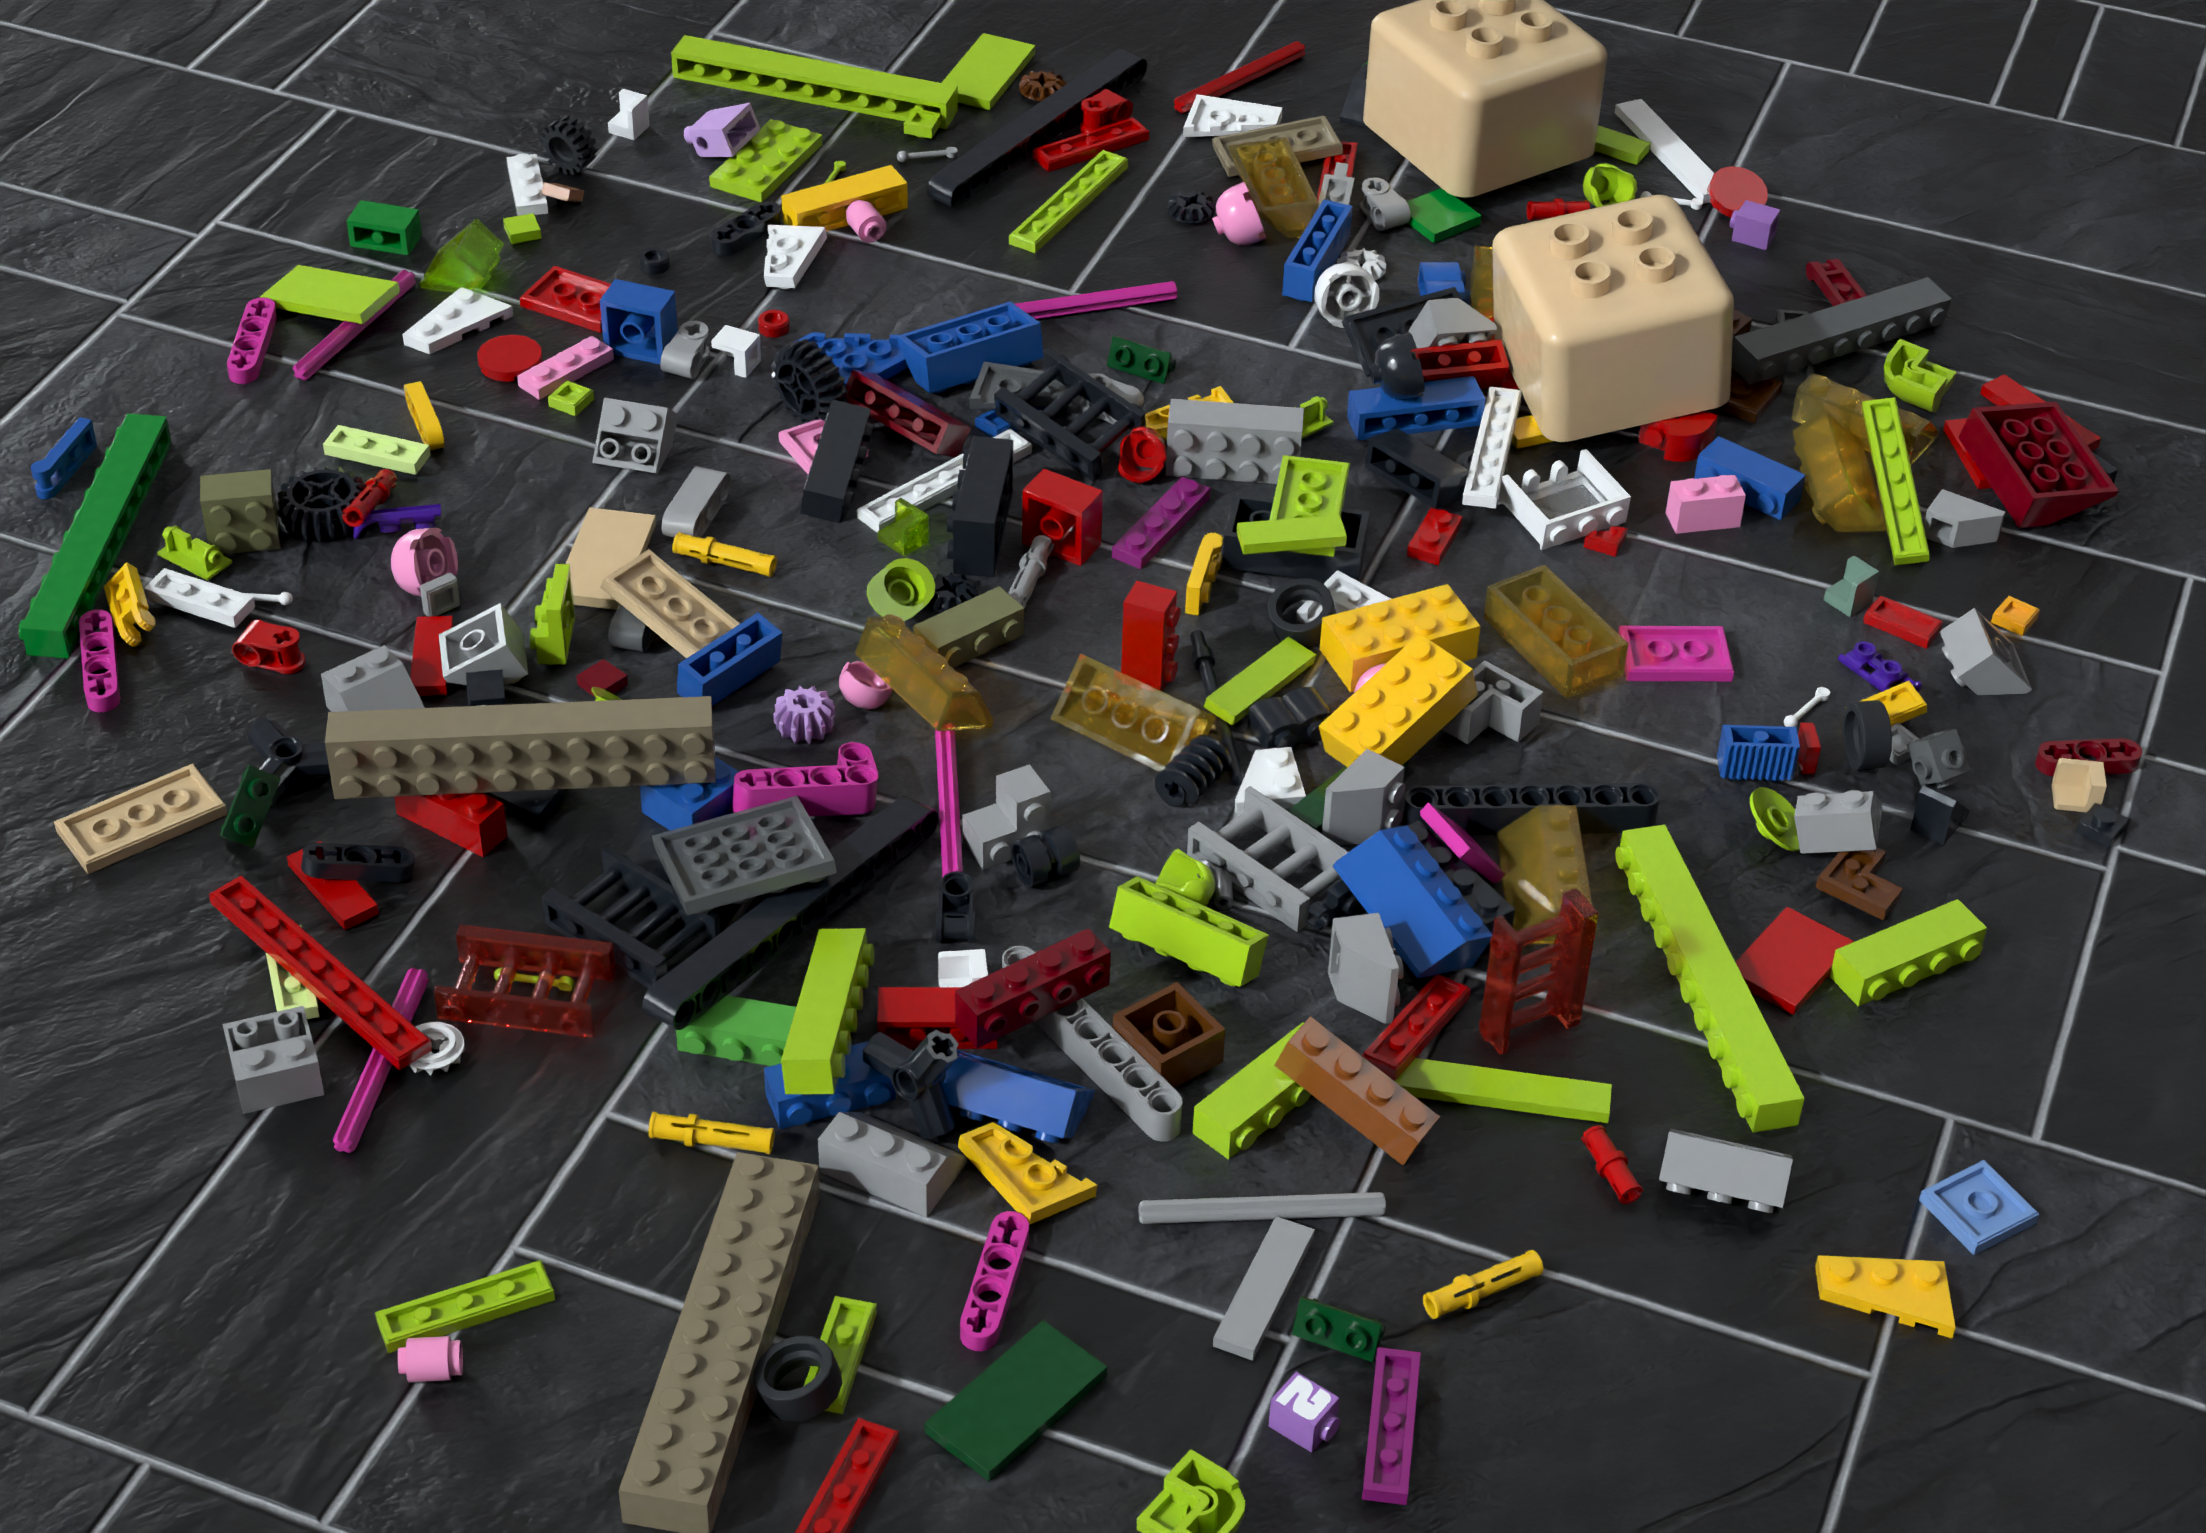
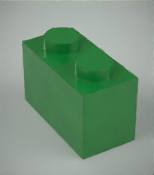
M360 200L346 220L349 242L352 247L409 255L422 236L419 209Z

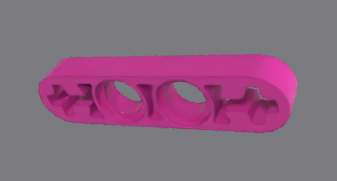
M256 298L249 301L246 305L227 360L229 379L234 383L247 384L256 380L259 375L277 321L275 302L269 298Z
M101 609L91 610L84 613L79 620L84 693L89 709L95 712H107L116 708L120 703L115 630L110 613ZM100 626V632H94V627ZM96 647H107L100 651H90ZM108 669L107 672L102 674H92L97 670ZM105 688V694L99 695V689Z
M1006 1211L997 1215L992 1221L960 1320V1339L962 1344L970 1350H989L995 1346L999 1339L1029 1243V1222L1021 1213ZM1009 1230H1014L1010 1239V1245L1004 1243V1234H1007ZM1001 1258L1008 1260L1011 1266L1007 1269L997 1270L992 1268L989 1263L994 1259ZM985 1291H995L1001 1295V1298L995 1302H985L978 1296ZM980 1316L986 1318V1328H983L981 1333L973 1332L978 1328Z

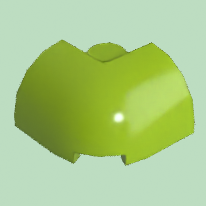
M1899 339L1887 354L1884 363V381L1892 394L1902 401L1935 413L1939 409L1942 397L1953 384L1956 372L1927 361L1928 349Z
M1190 1449L1164 1477L1163 1491L1138 1516L1137 1530L1141 1533H1236L1245 1516V1499L1239 1488V1481L1227 1470Z

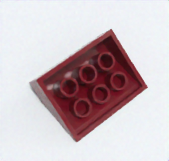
M2057 402L1972 408L1958 437L2019 528L2049 525L2113 498L2119 492Z

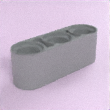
M695 466L663 515L662 534L675 538L678 532L701 538L728 497L731 486L730 474Z

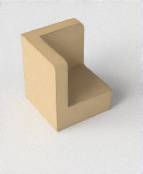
M2060 758L2051 784L2054 808L2057 810L2088 812L2095 803L2101 805L2107 787L2104 763Z

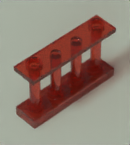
M1577 888L1563 892L1561 908L1557 917L1515 932L1502 915L1495 917L1493 934L1490 938L1491 948L1479 1030L1484 1040L1490 1042L1500 1055L1507 1052L1510 1030L1550 1014L1557 1017L1566 1029L1580 1024L1599 913ZM1556 934L1553 945L1521 956L1523 946ZM1552 962L1548 973L1517 984L1519 974ZM1548 990L1545 1000L1513 1011L1514 1002Z
M460 924L456 933L459 961L464 964L454 988L435 986L434 997L438 1019L566 1034L569 1036L593 1037L592 1007L586 1003L595 979L612 981L616 970L613 943ZM480 965L502 968L493 992L470 990ZM518 970L540 972L531 997L509 995ZM556 974L579 977L570 1002L548 999Z

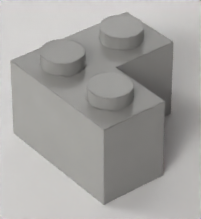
M1484 660L1473 669L1478 695L1441 730L1468 744L1489 726L1519 742L1539 725L1543 691Z
M1030 764L996 776V804L962 815L963 843L982 870L1012 860L1011 844L1013 841L1030 835L1039 837L1041 831L1050 829L1051 792Z

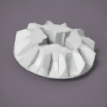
M1351 248L1350 252H1342L1341 257L1337 259V264L1347 262L1359 266L1363 264L1362 267L1373 276L1374 280L1381 278L1386 272L1384 256L1377 255L1375 250L1366 251L1365 248L1362 250Z
M429 1022L416 1026L418 1030L431 1040L433 1049H439V1053L433 1054L430 1051L409 1064L414 1073L426 1070L431 1076L435 1069L440 1068L447 1072L450 1064L460 1063L461 1053L465 1051L464 1038L457 1028L442 1022Z

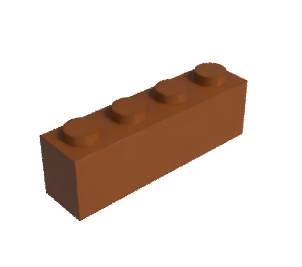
M1311 1016L1287 1042L1274 1065L1401 1165L1408 1161L1440 1118L1439 1115Z

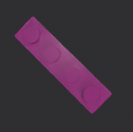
M1181 477L1112 547V558L1142 569L1210 499L1211 488L1194 480Z
M1377 1347L1362 1500L1407 1505L1421 1352Z

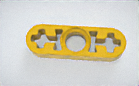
M422 382L405 384L404 393L407 406L423 443L429 445L430 451L444 448L441 425Z

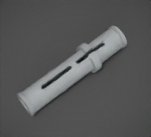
M1044 535L1035 536L1029 551L1022 556L1019 563L1020 570L1008 593L1024 609L1038 578L1043 576L1047 569L1046 561L1054 548V544H1050L1052 540Z

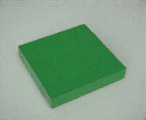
M1442 188L1407 201L1411 217L1407 224L1433 243L1481 224L1482 215Z

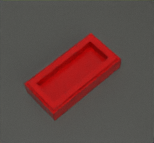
M1879 596L1866 611L1863 620L1865 624L1925 649L1937 637L1943 625V621L1883 596Z

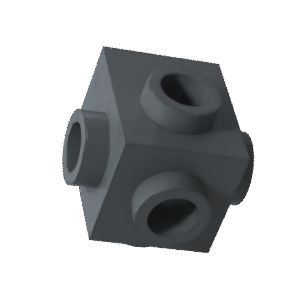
M1957 729L1935 732L1907 744L1913 762V770L1918 776L1921 785L1936 783L1937 788L1946 787L1959 781L1957 775L1970 770L1967 753L1961 744Z

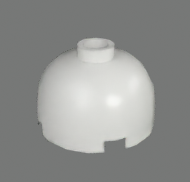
M1349 262L1335 264L1326 269L1319 277L1315 286V302L1321 315L1333 326L1344 328L1342 325L1344 317L1375 309L1379 301V287L1374 281L1373 276L1363 267Z

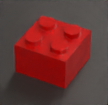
M1043 469L1023 489L1022 544L1030 547L1035 536H1047L1052 540L1050 544H1054L1050 555L1082 566L1101 545L1103 491Z

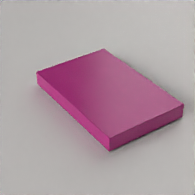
M1619 626L1618 638L1627 681H1733L1734 669L1724 626Z

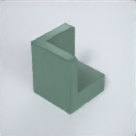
M1856 556L1850 557L1847 560L1844 579L1826 589L1824 601L1849 617L1855 615L1872 604L1879 571Z

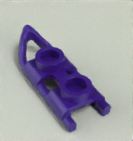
M441 504L373 510L360 526L354 527L353 537L358 539L361 531L369 524L379 522L380 532L383 533L400 531L401 524L415 523V529L436 527L435 517L441 516Z
M1858 642L1855 644L1854 649L1848 652L1846 656L1842 653L1838 656V661L1881 692L1890 689V685L1896 681L1901 683L1910 681L1918 692L1922 688V683L1908 677V673L1902 670L1900 663L1894 660L1883 659L1882 655L1876 651V647L1870 642ZM1868 664L1876 670L1870 674L1863 669L1865 665Z

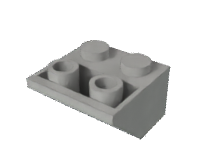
M1448 298L1428 300L1408 332L1412 334L1416 347L1424 348L1490 341L1497 331V327L1494 322L1461 299Z
M604 398L592 463L658 474L673 446L678 413L667 407Z
M1379 913L1333 919L1328 975L1337 1001L1382 1023L1388 1024L1393 1021L1395 1006L1400 1005V992L1397 983L1398 979L1403 978V964L1401 957L1393 953L1391 930L1389 927L1384 928Z
M304 1006L223 1024L243 1114L324 1095L319 1063Z

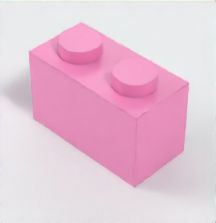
M1735 475L1671 481L1666 515L1676 534L1740 527L1746 495Z

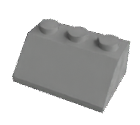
M839 1112L818 1138L819 1172L926 1218L967 1164V1157L922 1139L919 1136L861 1112Z
M1670 1128L1659 1180L1667 1182L1666 1190L1690 1195L1691 1189L1696 1188L1708 1191L1707 1199L1731 1204L1732 1198L1736 1197L1749 1200L1748 1208L1773 1213L1774 1206L1783 1208L1793 1158L1792 1155Z

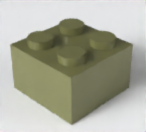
M271 469L200 476V504L208 544L219 547L222 554L280 549V522Z

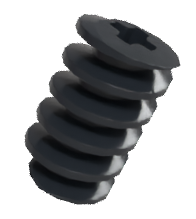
M1199 735L1193 738L1156 775L1154 785L1157 793L1169 806L1179 807L1182 804H1194L1199 796L1203 795L1207 788L1211 787L1215 780L1219 779L1223 772L1229 769L1231 766L1230 754L1223 744L1208 735Z

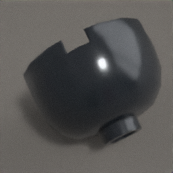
M1410 332L1387 338L1379 345L1375 352V364L1369 365L1373 384L1379 383L1385 394L1399 400L1424 396L1422 392H1425L1420 359L1416 358L1414 351L1411 352V350L1417 349Z

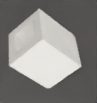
M622 89L619 92L620 112L608 122V130L611 134L635 140L649 127L647 95Z
M725 325L711 341L712 348L722 350L725 355L734 357L735 375L747 378L761 361L760 334Z
M985 949L943 951L938 953L939 987H964L988 975Z

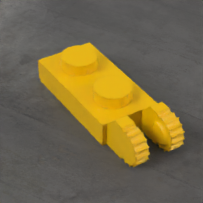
M1207 533L1199 546L1187 583L1186 614L1198 616L1202 603L1209 602L1211 582H1215L1217 571L1222 563L1223 537L1219 533Z
M125 563L103 587L114 625L118 628L121 638L132 647H136L142 641V638H140V632L133 624L137 623L142 629L150 632L156 626L154 617L148 611L149 606L137 568L129 563Z

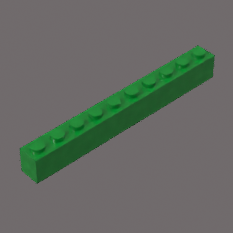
M127 413L122 425L117 427L115 439L111 447H107L105 459L101 467L96 469L95 479L91 487L86 489L84 501L80 509L75 511L74 521L70 529L64 533L63 544L59 552L54 553L52 566L48 574L43 575L41 588L37 596L31 599L30 610L26 618L20 621L19 638L24 641L27 655L69 659L80 636V617L93 609L172 444L167 416Z

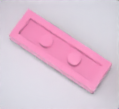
M590 336L518 375V386L540 400L553 393L567 380L573 382L614 360L613 349L594 336Z

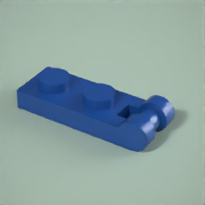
M79 417L54 448L48 452L47 456L43 460L36 461L31 465L32 477L37 480L35 490L38 498L51 499L55 497L96 449L97 442L91 419Z

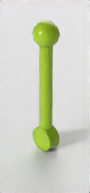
M844 161L834 162V170L825 183L834 181L839 172L846 170V163Z
M503 967L496 969L494 972L495 980L500 983L512 980L556 986L564 991H572L575 984L574 980L568 976H562L560 979L511 973Z

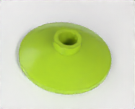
M1766 787L1757 788L1751 793L1750 807L1757 821L1758 831L1763 837L1771 839L1786 850L1799 851L1794 807L1776 791Z

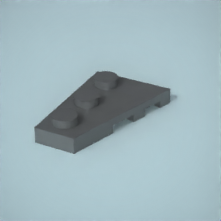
M984 361L970 396L969 409L995 408L994 394L1000 388L1004 387L1013 394H1019L1044 371ZM1055 379L1028 404L1032 407H1047L1068 387Z

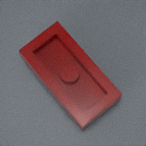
M1430 508L1408 545L1407 557L1439 566L1462 527L1463 516L1452 514L1445 510Z

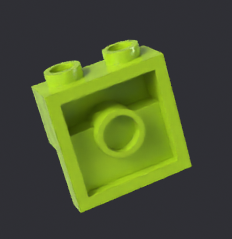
M555 564L553 578H547L542 604L535 607V625L537 628H531L530 648L536 649L538 664L566 665L575 623L570 564Z

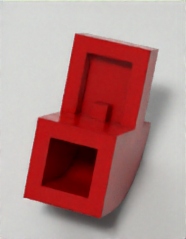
M1701 411L1679 416L1678 419L1670 418L1641 425L1638 442L1665 451V460L1686 462L1698 459V455L1714 441L1718 415Z

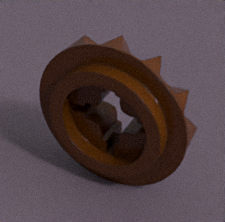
M1042 70L1038 73L1031 71L1029 75L1022 76L1021 82H1019V90L1025 97L1041 102L1065 86L1066 82L1063 81L1061 75H1054L1053 71L1048 73Z

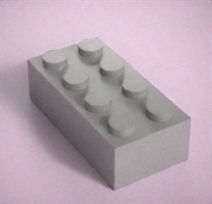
M1171 399L1168 417L1165 476L1277 484L1283 455L1300 457L1304 408Z

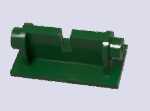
M1113 335L1107 366L1165 384L1167 373H1172L1176 367V360L1172 359V353Z
M248 765L246 771L242 774V781L225 823L221 826L220 835L230 841L254 848L281 778Z
M1301 1296L1292 1335L1373 1362L1378 1342L1381 1343L1386 1326H1383L1379 1319L1374 1318L1371 1320L1321 1303L1316 1298L1309 1299Z

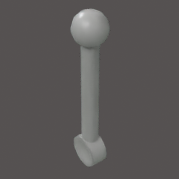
M948 147L946 150L915 153L900 151L897 154V159L900 162H906L908 159L938 156L955 158L958 156V149L956 147Z

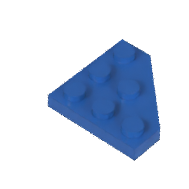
M812 332L798 339L800 341L803 339H807L809 342L815 341L819 348H825L826 354L829 357H833L835 366L840 367L838 371L845 378L844 386H846L853 369L874 373L884 379H888L909 368L897 342L898 335H890L889 340L871 339V334L844 333V338H825V333Z

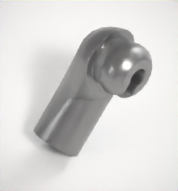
M1207 860L1200 861L1206 864L1213 872L1215 879V906L1221 910L1229 909L1233 905L1232 879L1229 873L1222 868L1213 866Z

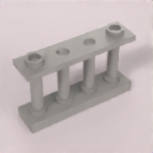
M1251 786L1245 789L1244 813L1217 832L1212 831L1201 822H1197L1188 828L1187 855L1198 861L1207 860L1213 866L1228 872L1234 889L1296 932H1299L1308 925L1310 900L1334 882L1342 880L1333 868V865L1338 859L1347 854L1348 851ZM1253 824L1268 833L1244 851L1229 842ZM1281 842L1296 852L1272 870L1267 869L1256 861ZM1308 862L1324 871L1300 889L1295 888L1284 880Z

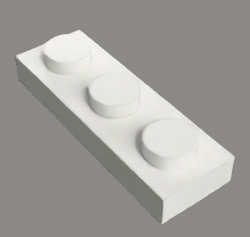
M518 154L506 157L517 216L530 213L534 215L548 214L546 195L542 193L543 182L537 154Z
M165 568L144 588L147 600L234 628L255 608L253 596Z

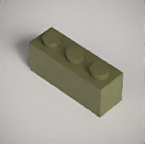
M998 586L914 625V653L937 675H940L1023 636L1024 607Z

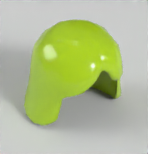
M1602 163L1591 167L1587 171L1583 181V192L1587 200L1598 208L1634 200L1637 192V182L1631 173L1622 171L1614 165ZM1610 199L1609 203L1602 205L1601 201Z
M1180 849L1172 852L1155 882L1156 885L1204 906H1207L1215 891V879L1209 867L1203 862L1190 857Z

